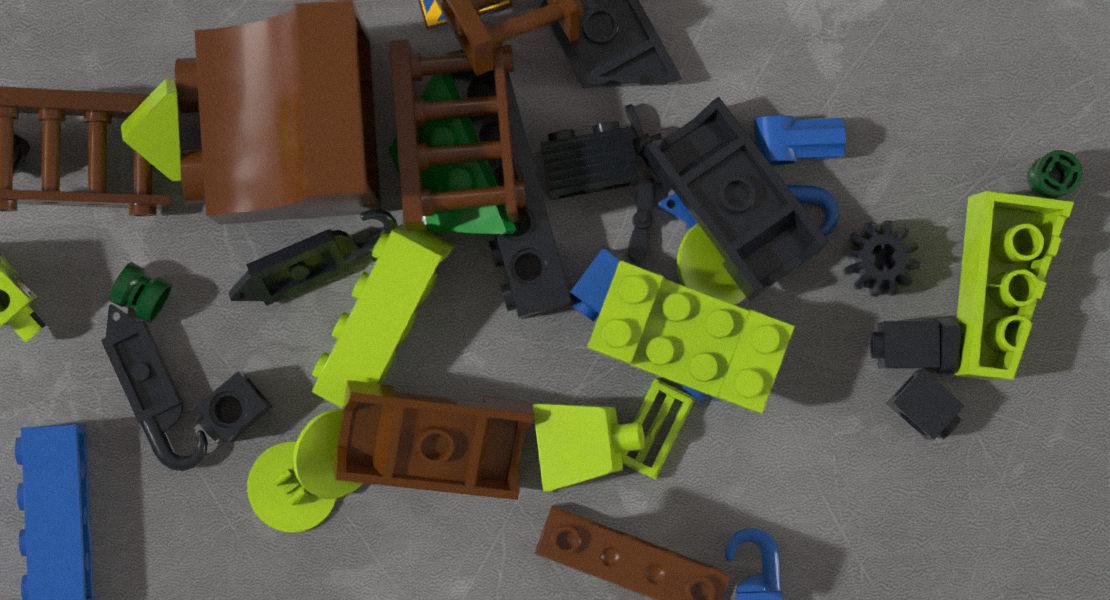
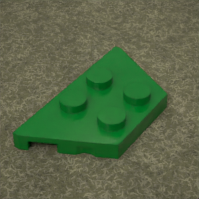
M451 73L434 75L420 98H424V102L461 99V96ZM469 117L428 120L426 125L418 126L420 143H427L428 147L479 142ZM396 136L389 148V152L400 176ZM487 160L432 165L430 170L422 171L423 189L431 188L432 192L498 186ZM506 204L434 211V216H426L427 230H422L428 232L511 234L517 231L514 223L509 222Z

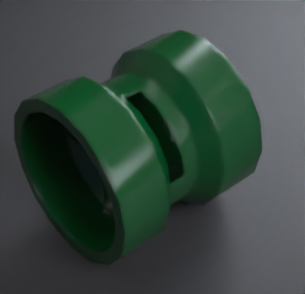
M1054 150L1034 161L1027 173V183L1030 190L1037 197L1057 199L1073 192L1079 186L1082 179V166L1072 153L1064 150Z
M130 262L116 279L109 295V301L122 308L129 306L135 309L138 317L151 323L166 303L172 289V284L160 277L151 278L147 276L144 268Z

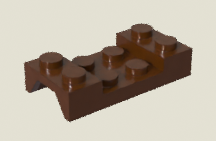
M347 380L333 463L335 480L518 500L519 461L525 431L533 423L534 413L527 401L485 396L483 397V402L395 392L393 385Z

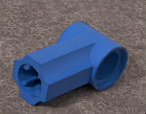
M774 115L754 119L755 145L771 166L794 164L796 160L836 159L845 156L846 136L843 118L794 120V116Z

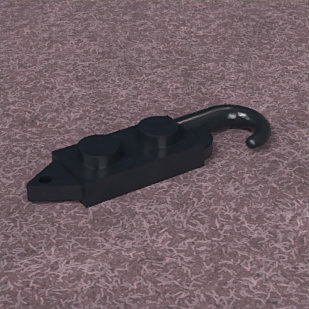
M370 209L362 212L360 219L363 221L379 220L383 223L384 228L378 235L357 243L345 231H331V229H327L246 264L248 271L228 292L230 300L264 301L265 305L268 306L349 271V266L372 257L373 249L382 233L385 231L390 234L393 229L398 227L397 221L390 212L382 209Z
M110 304L106 338L102 339L101 342L155 456L162 465L171 470L186 471L196 467L202 462L207 453L208 441L203 430L197 432L198 443L192 454L180 456L173 451L165 431L173 427L181 418L183 402L146 322H138L115 305ZM118 312L120 314V318L117 321H115L113 316L115 313Z

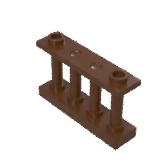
M435 0L476 75L494 70L493 50L498 48L499 42L559 21L570 42L579 39V19L583 18V8L580 0H546L549 4L547 6L491 25L489 22L483 23L479 17V10L507 0Z
M408 39L389 41L403 222L408 232L427 230L426 216H434V211L506 204L509 222L519 221L518 208L526 207L524 179L515 180L506 82V73L514 72L512 44L503 45L502 41L498 43V48L493 50L497 95L424 102V98H416L415 81H423V76L474 71L465 53L421 57L420 53L413 54ZM498 114L501 140L428 147L427 143H420L418 126L426 125L428 120ZM502 159L505 186L432 192L431 188L423 189L422 171L430 170L432 165Z
M0 86V212L17 211V204L129 208V216L151 217L157 215V209L169 206L170 196L152 195V164L135 150L134 194L106 193L107 124L112 123V118H128L149 95ZM19 113L37 114V120L42 121L41 191L13 190L14 120L19 118ZM66 115L84 116V123L88 124V192L60 191L61 122L66 121Z
M551 506L535 554L656 600H722L731 577L723 574L722 569L555 506Z

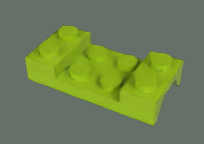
M620 260L586 349L756 414H762L795 326L753 310L748 311Z

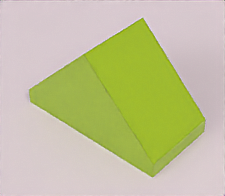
M164 79L121 124L122 140L171 181H181L177 90L174 79Z

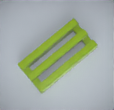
M654 378L632 422H641L643 424L658 392L661 391L667 394L645 437L644 449L638 451L635 459L627 456L629 451L621 452L623 464L656 480L696 399ZM677 399L683 403L652 466L649 467L643 464L674 400Z

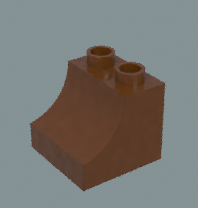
M353 0L297 3L287 12L266 20L224 28L194 30L196 57L178 58L175 61V85L179 110L181 113L200 112L202 148L182 149L181 182L187 204L205 203L206 216L220 225L359 215L370 209H381L370 36Z

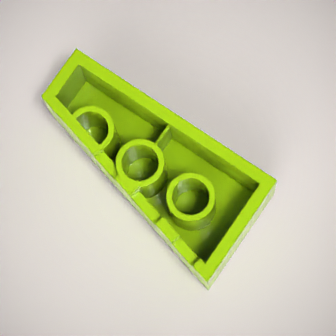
M984 191L968 196L956 321L961 327L960 358L958 370L955 374H951V376L992 381L1014 380L1033 324L1031 322L1037 301L1042 298L1046 286L1044 280L1052 257H1055L1062 240L1059 236L1065 219L1070 216L1074 202Z
M404 223L393 229L390 234L385 231L382 233L372 252V256L377 258V261L371 273L363 272L353 289L351 296L355 297L357 301L351 313L343 312L333 329L331 336L337 338V341L331 353L329 354L324 351L313 369L312 376L317 378V381L311 392L343 408L347 380L383 383L398 353L394 352L397 345L401 346L417 320V313H415L417 306H422L438 280V274L434 273L438 264L445 258H450L457 244L434 232L422 230L408 232Z

